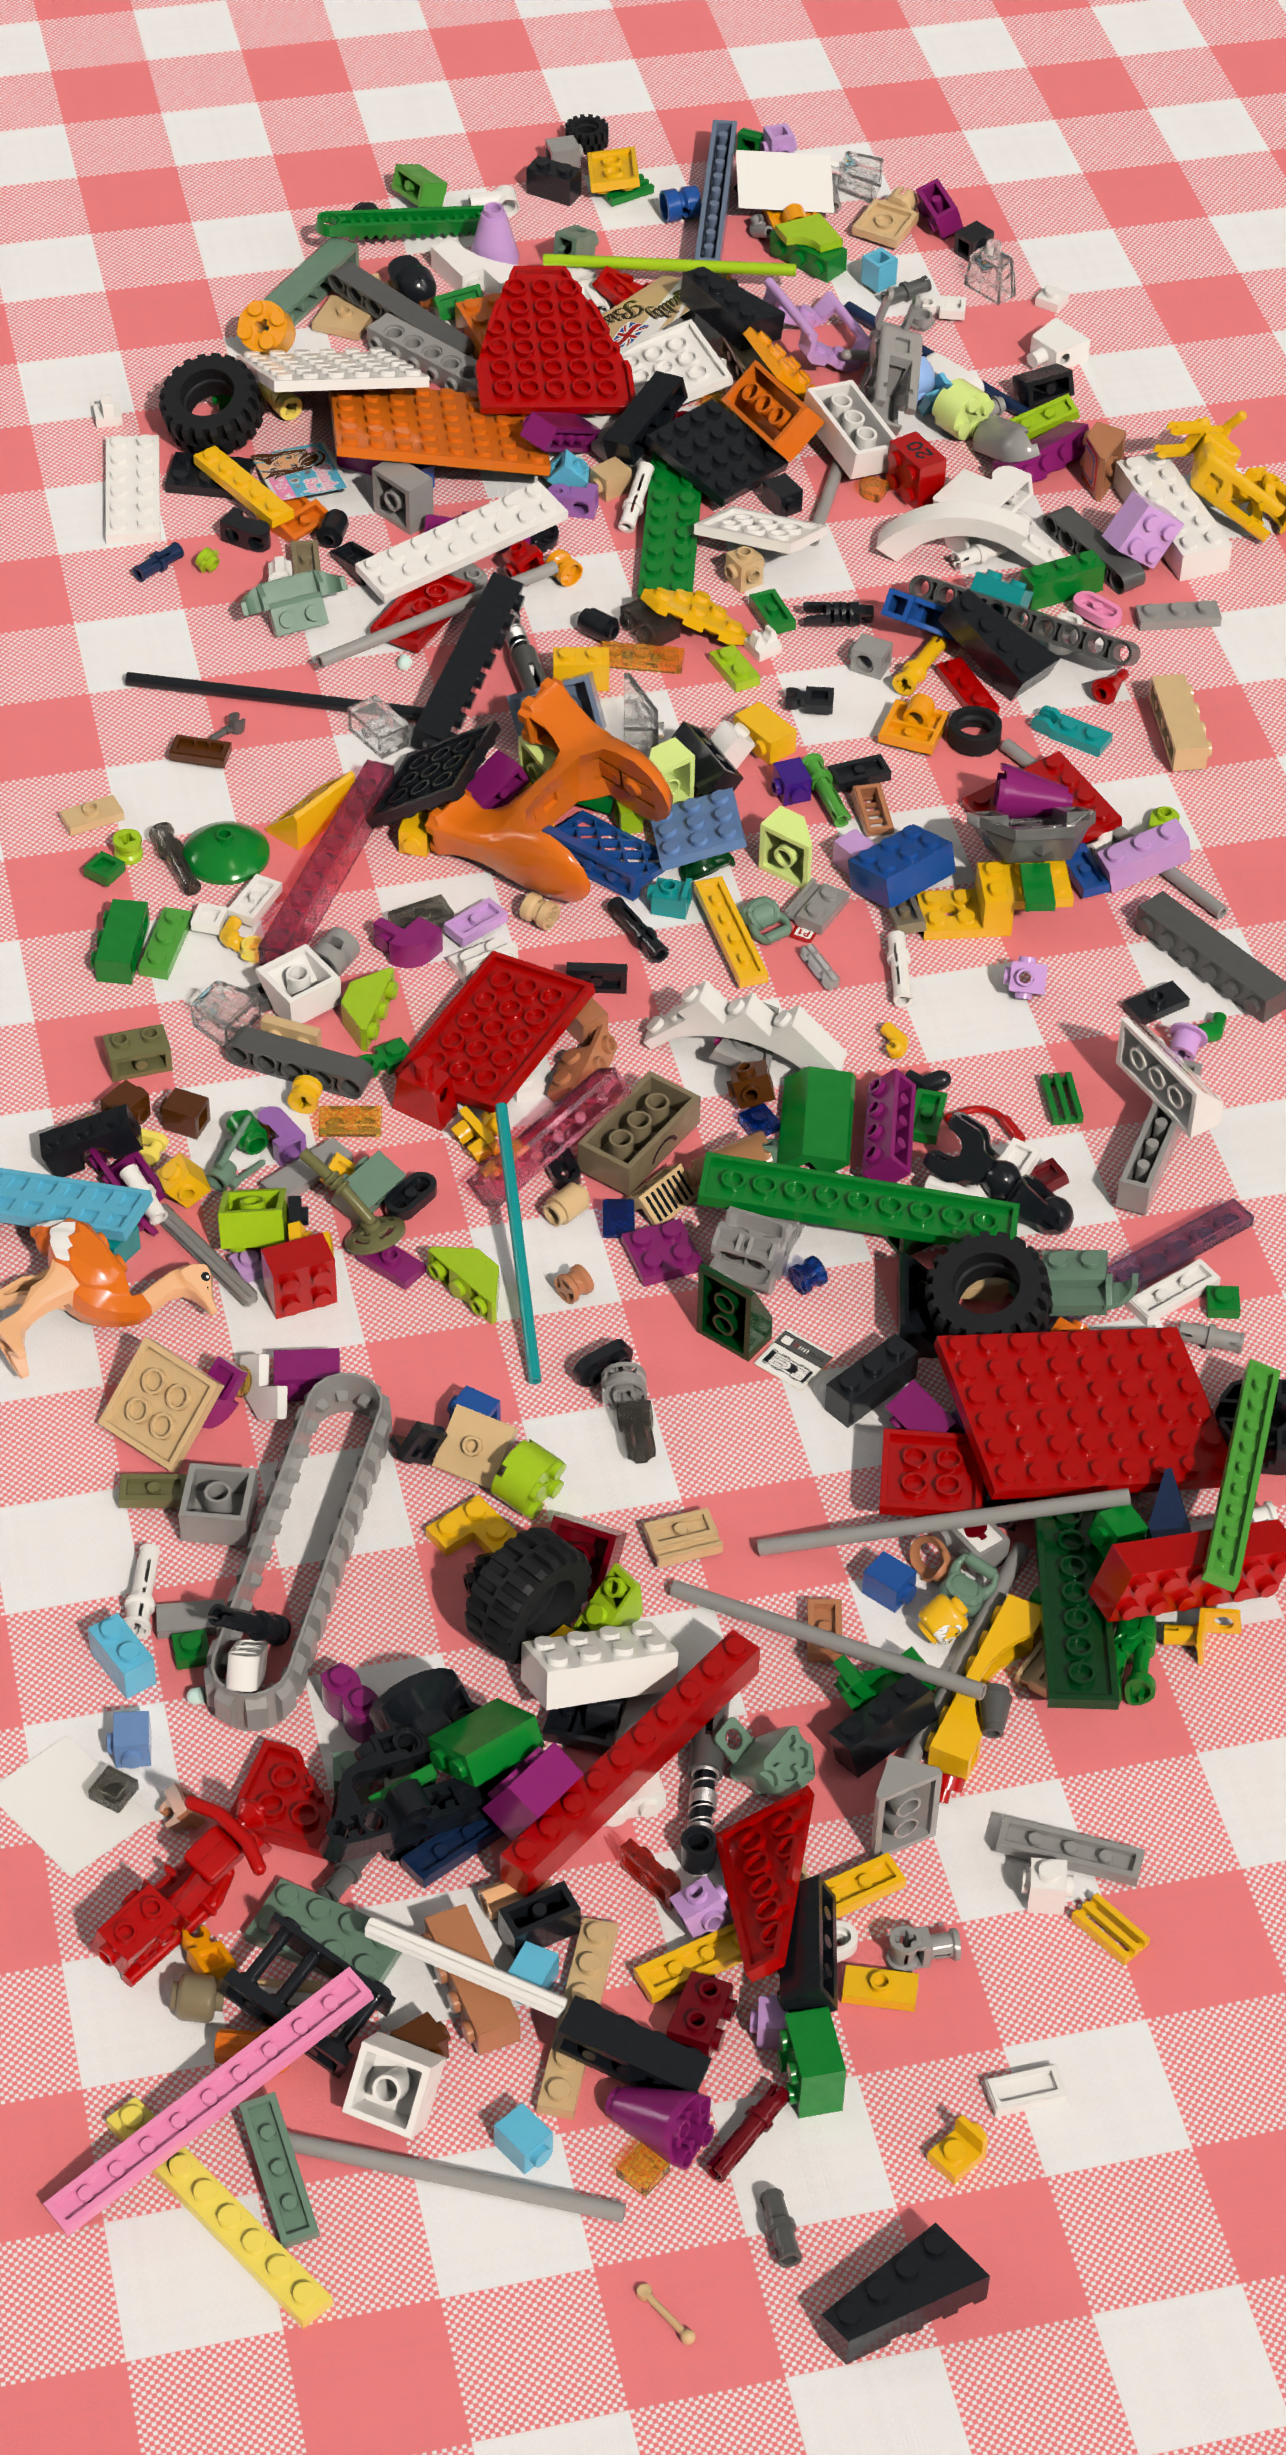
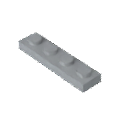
M1004 1815L995 1852L1030 1861L1031 1857L1068 1860L1067 1870L1136 1887L1145 1849Z

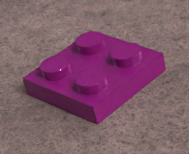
M681 1218L621 1234V1243L643 1287L698 1273L699 1266L703 1263Z

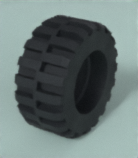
M211 353V356L200 354L197 355L198 358L191 360L189 358L183 361L184 365L181 367L176 366L171 371L172 376H167L163 383L165 388L162 387L159 394V408L173 441L177 446L182 447L184 451L195 452V454L216 446L228 455L234 453L233 450L237 447L240 449L247 444L246 441L248 439L252 440L257 434L256 428L259 429L261 427L262 417L265 414L264 400L251 369H248L241 360H235V357L226 354L222 357L220 353ZM214 395L232 397L230 403L223 410L207 416L192 414L195 406L207 397Z
M989 1231L979 1232L980 1236L973 1238L968 1234L961 1237L962 1242L956 1245L952 1242L946 1246V1254H938L933 1261L935 1269L931 1268L928 1271L926 1277L928 1285L925 1287V1297L931 1321L938 1336L1039 1332V1329L1042 1331L1046 1329L1049 1323L1048 1315L1052 1313L1053 1295L1047 1268L1044 1261L1039 1259L1038 1252L1032 1246L1026 1248V1243L1021 1238L1016 1236L1011 1240L1008 1233L999 1231L996 1236L990 1235ZM985 1278L1006 1279L1019 1288L1014 1301L996 1313L977 1314L966 1310L959 1304L965 1290L973 1283Z
M529 1528V1530H522L517 1533L515 1538H509L500 1550L494 1552L489 1563L483 1566L479 1572L478 1580L474 1581L470 1589L472 1591L471 1596L466 1601L467 1611L464 1612L470 1635L510 1664H521L522 1642L532 1641L539 1636H550L562 1625L571 1628V1623L578 1617L583 1602L587 1600L589 1594L587 1590L591 1587L592 1570L587 1556L548 1528Z

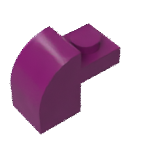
M382 917L373 923L374 945L389 953V961L393 966L400 968L420 967L429 963L443 951L442 928L421 917L416 918L405 929Z
M217 1356L208 1375L225 1386L202 1428L210 1429L217 1427L229 1418L239 1404L234 1398L248 1375L246 1371L222 1356Z

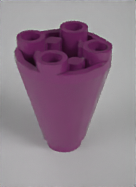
M634 2086L615 2087L610 2092L606 2101V2114L611 2116L615 2123L670 2165L683 2170L689 2168L701 2146L706 2147L709 2145L714 2134V2126L709 2124L711 2098L696 2091Z

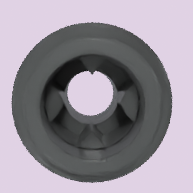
M998 1683L987 1684L984 1698L981 1701L978 1700L983 1728L982 1733L985 1737L1000 1738L1004 1735L1013 1697L1009 1694V1688L1005 1685Z

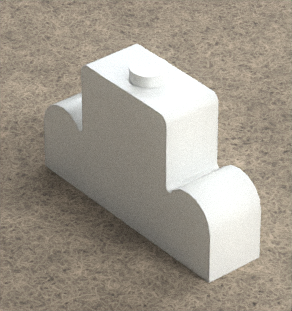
M1012 466L998 467L993 471L992 479L964 469L933 496V503L946 501L980 502L1015 513L1034 495L1032 477L1030 473ZM968 536L944 537L945 545L956 552L969 549L972 544L982 543L986 540Z

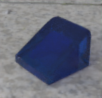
M633 1199L603 1200V1238H621V1234L635 1231Z

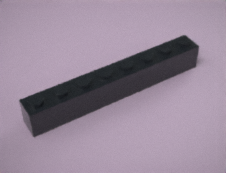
M496 572L492 573L413 729L411 747L421 749L423 748V741L429 738H434L437 742L457 735L454 733L456 728L462 729L467 716L464 712L466 708L472 709L477 696L474 692L476 688L482 689L487 676L484 672L486 669H492L496 659L494 652L496 649L499 651L502 649L506 639L504 632L505 630L511 631L516 618L513 614L515 611L520 612L525 601V596L522 595L523 583Z

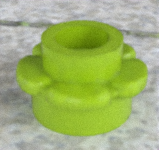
M209 547L204 548L197 556L195 565L200 568L202 573H205L207 570L213 572L220 563L218 558L219 552L217 550L213 551Z

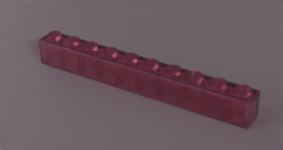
M367 759L258 946L259 966L304 944L308 945L374 828L372 829L366 819L394 776L393 765Z

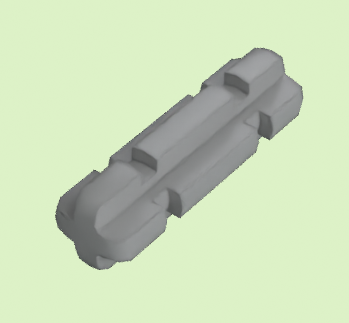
M808 944L801 948V958L807 963L818 980L822 981L821 983L825 989L831 991L833 988H838L840 977L833 971V968L822 954L818 953L819 951L815 945Z

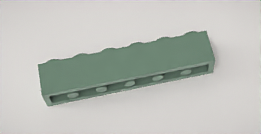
M331 237L312 256L308 257L299 268L295 269L285 281L281 282L272 293L267 295L264 300L277 304L292 318L295 327L333 291L328 283V276L348 261L359 266L358 244L338 237Z

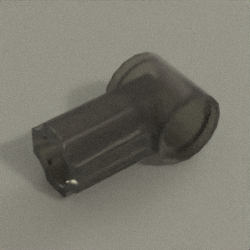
M641 1400L617 1403L619 1432H623L627 1459L633 1460L636 1464L647 1463L648 1460L656 1457V1447L652 1431L653 1412L651 1401Z

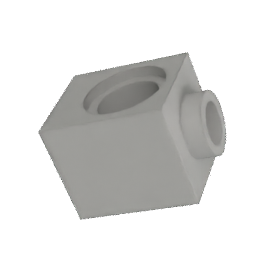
M862 633L857 642L851 644L848 651V658L851 659L850 671L881 680L892 664L893 643Z

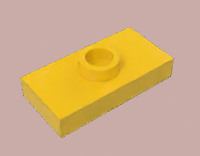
M846 1964L841 2003L915 2012L919 1974Z

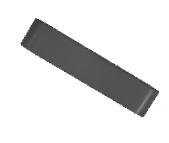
M1064 506L1043 516L1042 525L1045 533L1070 555L1094 550L1106 565L1104 583L1115 593L1123 594L1145 583L1146 576L1142 566L1134 559L1117 551L1102 537V532L1072 507Z
M242 1026L237 1030L224 1052L228 1061L236 1066L291 1082L299 1075H310L321 1082L323 1091L350 1099L360 1098L374 1076L373 1067L363 1059L248 1026Z

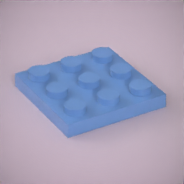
M733 787L717 790L701 797L689 798L684 802L674 804L667 818L657 822L651 820L662 871L747 847Z

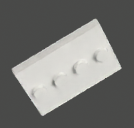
M731 506L695 523L694 535L792 554L826 537L828 526Z

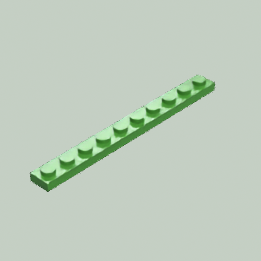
M1249 1359L1244 1370L1201 1578L1203 1581L1233 1593L1240 1581L1281 1372L1278 1369Z

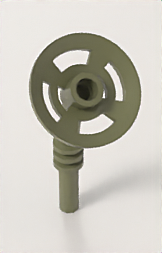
M308 1148L301 1152L299 1158L325 1181L324 1185L326 1187L330 1185L329 1189L331 1191L335 1190L334 1194L336 1196L341 1195L362 1220L361 1224L352 1229L345 1238L344 1244L348 1252L355 1255L378 1253L390 1248L404 1236L406 1225L401 1218L396 1216H374L349 1186L350 1182L348 1180L343 1181L344 1177L342 1175L338 1176L339 1172L337 1170L333 1172ZM389 1228L394 1229L388 1236L383 1238ZM357 1240V1241H359V1242L368 1243V1244H358V1243H355V1241Z

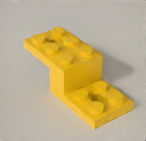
M1065 860L1006 863L1004 861L977 862L974 889L920 892L916 895V901L926 920L927 930L922 931L923 940L1011 936L1014 910L1025 909L1019 874L1020 863H1050L1056 901L1055 908L1073 907L1074 896ZM945 913H952L954 916H946Z

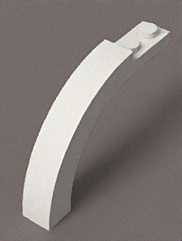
M971 501L938 502L910 510L888 523L879 532L876 545L877 550L896 562H899L907 553L924 543L952 536L977 537L999 543L1034 565L1066 557L1059 549L1053 548L1042 541L1036 534L1030 533V521L994 505Z

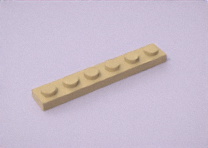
M584 1917L582 1919L563 1996L568 2000L567 2009L564 2015L558 2018L537 2101L538 2114L574 2120L587 2065L552 2050V2046L558 2029L575 1995L583 1999L593 2000L601 2006L619 1933L618 1923Z

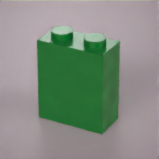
M499 1698L490 1701L428 1737L432 1750L430 1752V1759L436 1769L473 1787L479 1786L525 1759L538 1746L541 1748L545 1747L535 1715Z

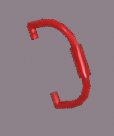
M974 1105L954 1111L963 1112L967 1115L985 1113L994 1116L999 1120V1124L1011 1139L1014 1137L1025 1142V1135L1010 1116H1005L997 1109L989 1106ZM953 1112L945 1115L944 1120L947 1124Z

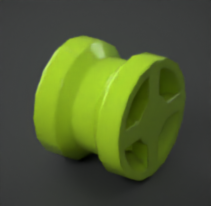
M134 829L117 831L112 839L115 848L114 857L124 861L125 865H134L140 862L143 858L141 834Z

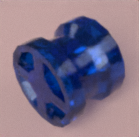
M809 1256L805 1258L803 1264H794L788 1269L791 1284L801 1295L810 1293L814 1286L821 1287L828 1282L827 1271L822 1262L815 1256Z

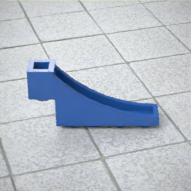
M889 588L881 615L957 642L938 621L946 607Z

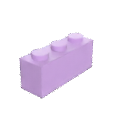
M1177 818L1097 851L1098 866L1111 884L1110 892L1113 894L1191 860L1189 837Z

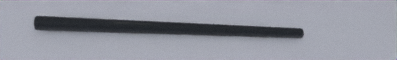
M127 672L125 681L126 686L418 721L424 707L135 672Z

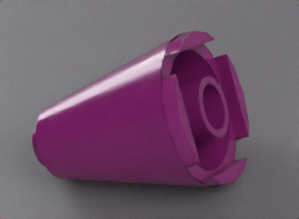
M1000 763L999 767L1004 773L998 772L993 805H996V811L1009 815V819L1047 817L1053 815V807L1072 806L1073 793H1068L1067 786L1010 764Z

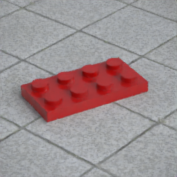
M447 574L399 596L370 627V633L475 592V585ZM451 617L393 639L389 643L419 653Z

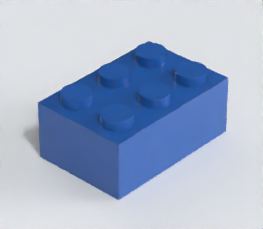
M915 824L904 827L898 833L884 838L878 844L861 851L858 855L848 860L852 891L886 908L896 907L956 873L952 842Z

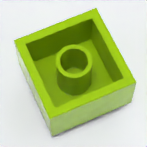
M287 1188L223 1191L218 1210L221 1249H229L231 1252H243L248 1248L261 1247L263 1249L285 1243L289 1224Z

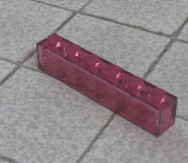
M616 1067L597 1068L512 1141L518 1191L632 1093ZM500 1152L466 1181L483 1206H501L506 1202Z

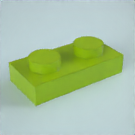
M734 644L709 652L710 663L735 693L760 685V675Z

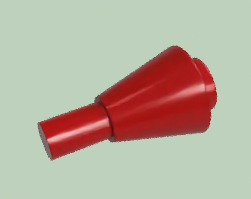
M1120 669L1114 675L1095 680L1091 686V693L1094 699L1104 705L1114 702L1122 682L1129 676L1128 671Z

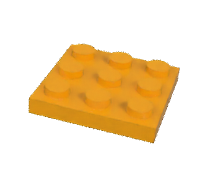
M749 327L743 333L773 375L800 398L805 399L807 388L817 387L815 384H810L812 378L803 369L799 370L802 366L799 361L792 355L789 357L785 356L787 354L786 351L778 343L772 345V340L762 330L758 333L752 327Z

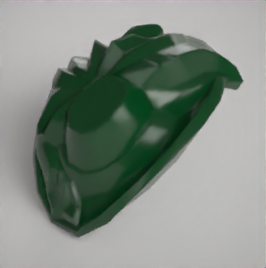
M727 852L683 865L680 869L681 881L685 882L686 878H692V881L698 880L729 865L734 867L736 865L735 860Z

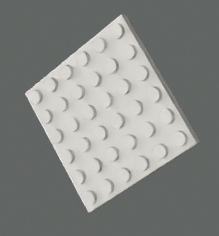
M371 347L370 352H360L359 348H345V352L335 353V349L326 348L320 349V353H310V350L297 349L295 354H285L283 350H270L268 355H260L259 351H244V355H236V360L244 362L247 368L251 369L255 379L273 392L429 387L428 375L422 373L421 369L414 368V365L407 364L406 360L399 359V356L392 355V352L385 351L383 347Z

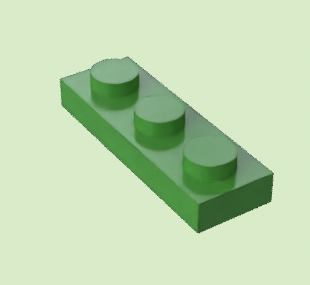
M164 907L138 966L140 976L164 980L169 979L190 930L193 911Z

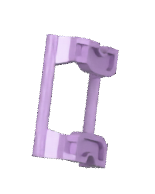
M772 277L765 279L764 284L767 288L763 300L785 312L784 323L798 326L801 329L798 346L811 364L824 367L826 364H830L837 370L846 372L861 369L865 361L845 360L841 357V352L845 350L843 347L835 346L834 348L817 341L818 334L813 328L825 324L833 314L837 313L857 338L850 350L867 351L871 342L869 336L833 292H826L814 308L806 304L795 306Z

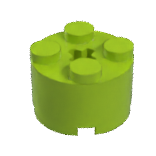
M529 1439V1442L523 1440L503 1461L502 1465L506 1469L502 1477L497 1474L495 1475L491 1485V1493L523 1516L534 1520L543 1509L544 1504L542 1502L548 1496L552 1499L555 1498L561 1491L564 1482L560 1480V1477L566 1469V1464L532 1439Z

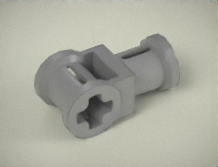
M901 1925L895 1927L889 1935V1945L891 1948L886 1953V1964L891 1970L911 1973L915 1969L930 1967L931 1960L952 1958L954 1961L961 1959V1941L956 1928H949V1931L944 1933L930 1934L928 1927L913 1928ZM903 1935V1942L900 1943V1937ZM905 1956L908 1957L906 1964H904Z

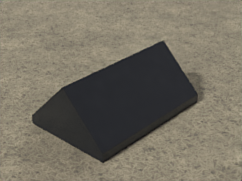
M904 1251L899 1254L897 1276V1335L919 1351L918 1358H938L933 1345L938 1334L931 1321L925 1297V1287L928 1285L926 1277L929 1269Z

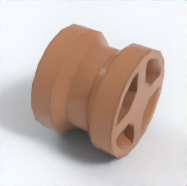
M579 1264L570 1267L567 1274L562 1273L554 1278L557 1293L568 1304H574L579 1300L580 1295H588L594 1290V1283L590 1274Z

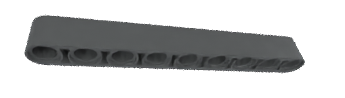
M917 575L909 583L911 595L943 607L948 605L946 600L948 590L951 589L953 591L954 599L969 589L995 610L1001 605L1003 616L1031 637L1121 666L1135 665L1140 659L1141 652L1138 645L1120 637L933 576ZM927 581L929 590L924 595L921 588L922 584ZM1026 613L1028 623L1025 627H1022L1020 625V617ZM1050 621L1053 625V631L1047 636L1045 625ZM1073 630H1076L1078 632V640L1072 644L1070 634ZM1098 638L1103 640V648L1100 652L1095 650V642ZM1126 646L1129 650V656L1123 661L1120 657V651Z

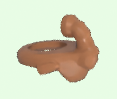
M932 1535L919 1536L913 1541L909 1557L914 1569L922 1576L921 1580L929 1583L934 1581L942 1583L947 1578L949 1568L952 1565L947 1547L941 1540ZM925 1543L933 1544L940 1552V1563L936 1568L926 1566L921 1559L920 1550Z

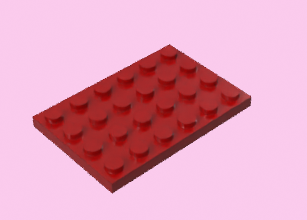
M492 951L394 1071L396 1080L399 1074L413 1060L420 1056L430 1057L433 1060V1067L451 1076L456 1101L493 1113L497 1103L503 1102L507 1104L595 994L594 984Z

